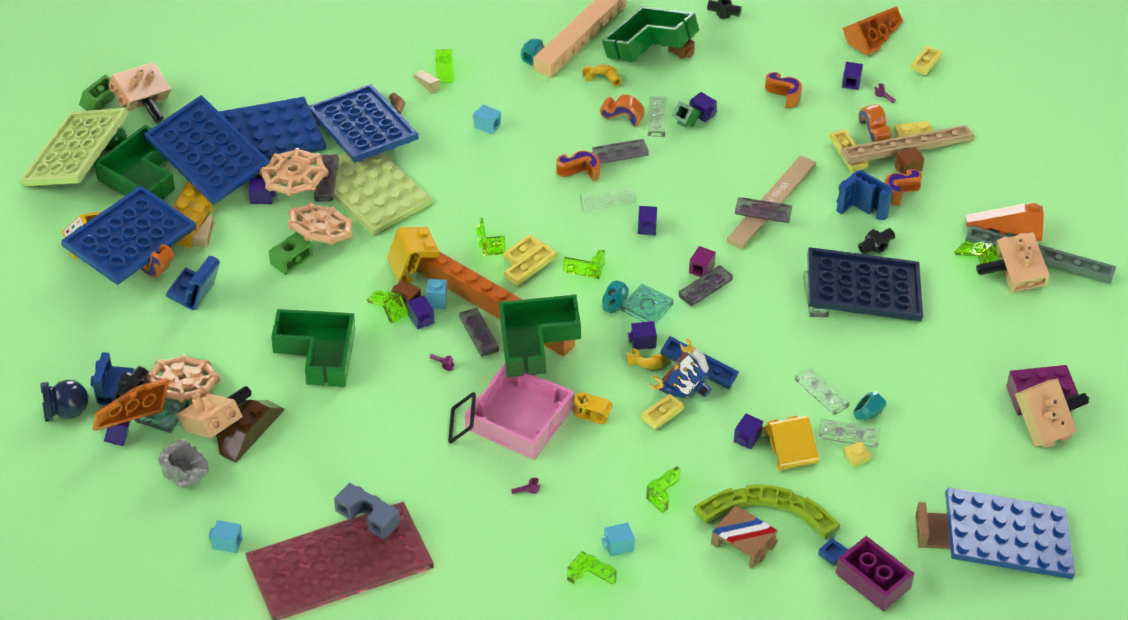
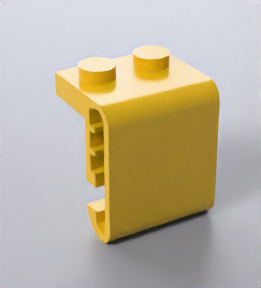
M400 227L394 236L387 260L398 283L402 279L411 283L413 279L410 273L416 272L420 259L438 258L440 251L428 227Z
M796 415L779 421V419L771 420L763 427V436L769 435L773 454H777L779 462L776 463L779 471L819 463V455L808 416L798 417Z

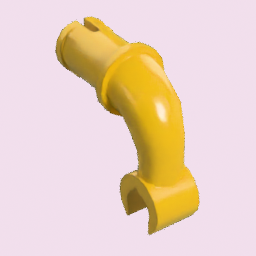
M603 64L593 68L586 66L582 69L583 77L585 76L586 81L593 80L595 75L603 74L614 87H618L622 83V79L617 74L615 67Z
M632 348V354L626 352L628 364H637L647 370L661 369L666 362L670 361V359L660 353L651 356V358H643L640 356L638 349Z

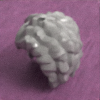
M179 440L168 445L167 448H163V452L160 453L158 459L164 478L173 480L179 488L195 485L209 472V462L207 459L203 458V454L197 451L196 446L191 447V444L185 440Z

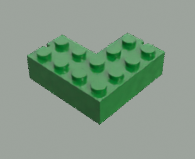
M641 6L602 40L607 58L633 62L653 44L681 48L700 29L694 12Z
M147 125L142 126L94 163L97 179L125 196L140 185L160 199H164L175 190L173 174L160 167L167 160L145 139L144 134L152 129Z
M577 294L498 302L507 377L525 376V372H528V375L546 374L544 343L581 339V321Z
M277 309L271 336L273 353L307 355L305 365L306 385H324V383H328V386L346 387L356 329L354 313Z

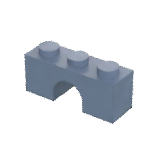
M349 482L334 497L335 511L351 521L358 514H370L367 517L368 531L384 540L400 524L399 510L395 506L383 502L379 497L369 494L360 486H355Z

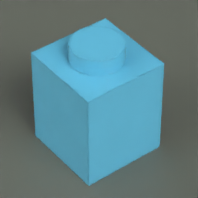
M483 104L473 114L474 128L493 134L501 125V111Z
M428 279L426 299L433 309H446L447 280Z
M217 520L214 528H211L209 532L212 549L231 553L238 552L243 539L241 524Z
M625 522L605 527L604 537H601L603 548L608 550L611 557L634 551L635 537L629 523Z

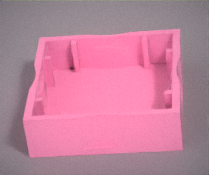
M504 363L492 378L488 388L477 397L475 401L474 426L470 431L535 460L573 410L575 391L535 375H528V372L524 373L525 376L507 377ZM471 406L465 413V429L470 425Z

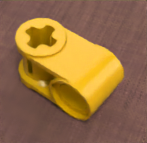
M581 392L576 394L574 398L576 405L573 408V413L577 418L589 420L597 424H605L613 404L609 399Z

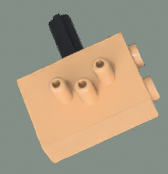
M155 62L112 74L108 85L111 92L118 99L120 106L127 108L128 111L145 106L156 123L164 120V116L155 103L166 100L172 88Z
M1034 232L998 239L995 250L999 260L976 266L978 275L1003 271L1011 293L1047 286L1050 276Z
M1058 379L1047 380L1015 394L1034 447L1043 446V448H1048L1055 445L1054 441L1058 439L1059 441H1064L1071 438L1070 434L1077 432L1070 411L1089 403V396L1086 393H1081L1066 400Z
M244 386L227 398L209 393L201 398L200 394L196 392L192 394L193 404L176 415L185 432L212 438L243 417L237 405L252 395V391L248 386Z

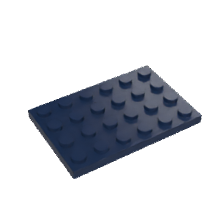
M808 247V307L922 321L923 306L919 261Z

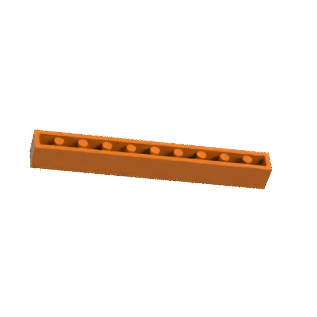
M441 252L438 258H421L416 269L417 272L429 279L447 280L448 290L499 320L498 302L523 300ZM576 340L544 343V346L564 357L575 347Z

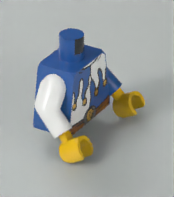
M686 338V342L689 345L684 347L680 343L683 354L662 378L664 382H661L657 376H653L655 380H658V383L656 385L649 383L652 389H659L674 397H693L698 392L705 398L712 390L705 384V381L710 376L707 372L709 369L705 355L695 346L692 347L691 340Z

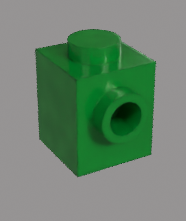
M679 101L671 117L677 119V124L685 128L687 125L694 127L701 111Z

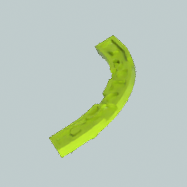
M753 484L746 485V488L735 490L728 488L708 497L695 505L693 512L707 525L731 511L735 506L740 508L747 506L775 507L800 517L823 539L840 530L841 525L812 499L808 497L803 498L794 494L793 490L773 485Z

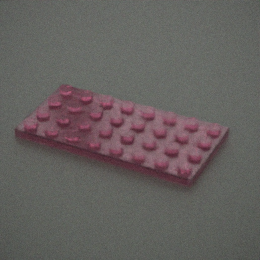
M404 501L393 505L399 510L400 524L385 540L368 531L367 517L370 514L366 513L355 517L352 521L348 519L245 553L246 560L271 620H281L434 568V562Z

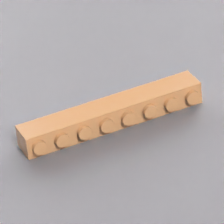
M594 0L533 57V70L549 78L558 73L560 68L567 64L574 55L578 54L584 45L586 46L602 28H605L621 10H624L627 4L626 0Z

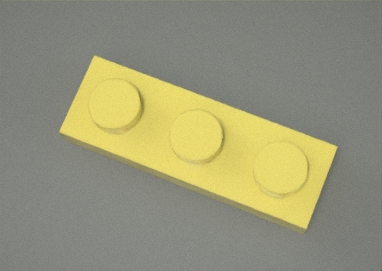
M846 129L830 133L829 139L851 173L857 170L868 169L869 163L867 161L847 164L841 155V148L856 145Z
M543 243L505 270L504 277L516 286H519L556 259L557 252Z

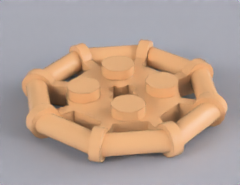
M296 148L293 151L273 154L270 163L260 169V175L263 177L266 184L265 188L268 191H276L292 197L293 194L316 190L319 182L328 175V169L325 167L322 155L319 153L314 154Z
M311 202L298 208L292 207L288 211L289 221L287 226L290 230H294L303 236L306 241L313 240L334 245L336 242L350 240L353 237V220L337 211L336 207H324L314 205Z
M181 354L180 357L157 360L155 366L144 379L146 383L168 378L170 381L166 398L184 403V401L192 399V394L196 392L201 397L208 393L210 394L215 384L220 382V375L214 371L209 360H199ZM206 372L208 376H203L202 373Z

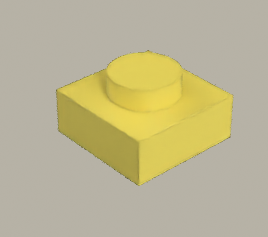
M862 441L844 447L843 450L844 455L853 467L871 461L872 455Z

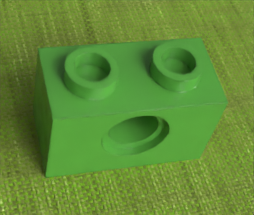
M105 74L82 92L79 105L86 111L100 110L113 100L115 95L111 92L108 85L111 78Z
M297 232L269 250L270 264L284 275L313 256L312 243L304 240V237Z

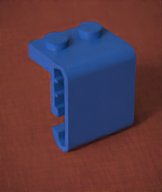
M857 170L839 184V195L836 201V211L843 214L850 207L855 206L867 214H871L873 208L876 209V219L878 220L888 218L893 191L892 187L862 170Z
M208 256L197 272L185 267L167 291L166 297L190 310H196L215 283L220 265L219 259L214 256Z
M102 352L100 359L96 361L95 375H92L90 385L94 388L96 402L105 406L116 400L115 393L119 389L118 383L124 373L132 374L134 372V368L112 366L110 353Z

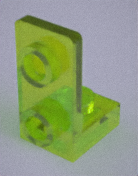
M435 49L436 78L440 80V83H453V50Z
M479 217L476 233L477 236L480 235L478 246L479 249L482 248L483 256L503 254L506 251L505 236L486 237L483 217Z
M963 242L954 251L955 255L978 256L980 264L999 260L995 247L991 243Z
M598 249L596 256H592L591 262L564 257L563 272L600 279L605 265V250Z
M377 290L366 299L368 303L383 306L390 323H395L408 315L400 294Z
M678 466L672 470H667L661 477L650 481L647 485L646 499L661 513L667 511L669 507V495L665 490L680 480L681 469Z
M583 551L567 567V581L573 584L579 578H582L586 571L611 585L616 583L617 571L611 565L605 564L593 555Z

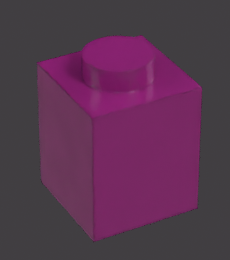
M698 246L690 259L689 273L706 279L715 266L716 252Z

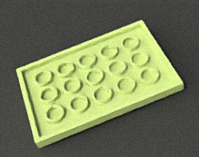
M127 108L70 112L19 180L21 185L47 186L80 183L103 149L108 145L113 135L116 134L118 128L124 123L129 114Z
M344 153L324 163L328 169V175L319 182V185L373 236L433 204V199L383 153L355 163Z

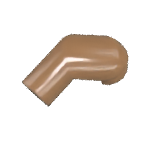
M391 93L389 95L390 103L401 115L405 101L397 93Z

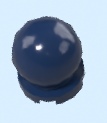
M65 379L57 382L53 387L50 386L49 381L40 382L44 401L42 405L45 422L54 421L53 416L56 415L61 418L72 419L80 416L87 408L89 395L85 387L78 381Z

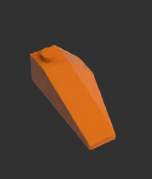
M895 6L843 27L842 30L849 45L868 55L881 48V45L889 39L890 34L895 32L901 25L903 19L898 6Z
M1030 203L966 215V226L970 227L972 225L989 231L996 229L1000 234L1007 235V233L1019 235L1021 233L1034 232L1036 240L1042 241L1043 206L1037 203Z
M164 378L134 387L97 411L92 429L97 431L163 412L170 380Z

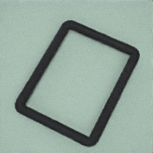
M475 392L470 393L451 408L448 436L450 444L466 434L474 426ZM472 398L470 425L452 438L455 409Z

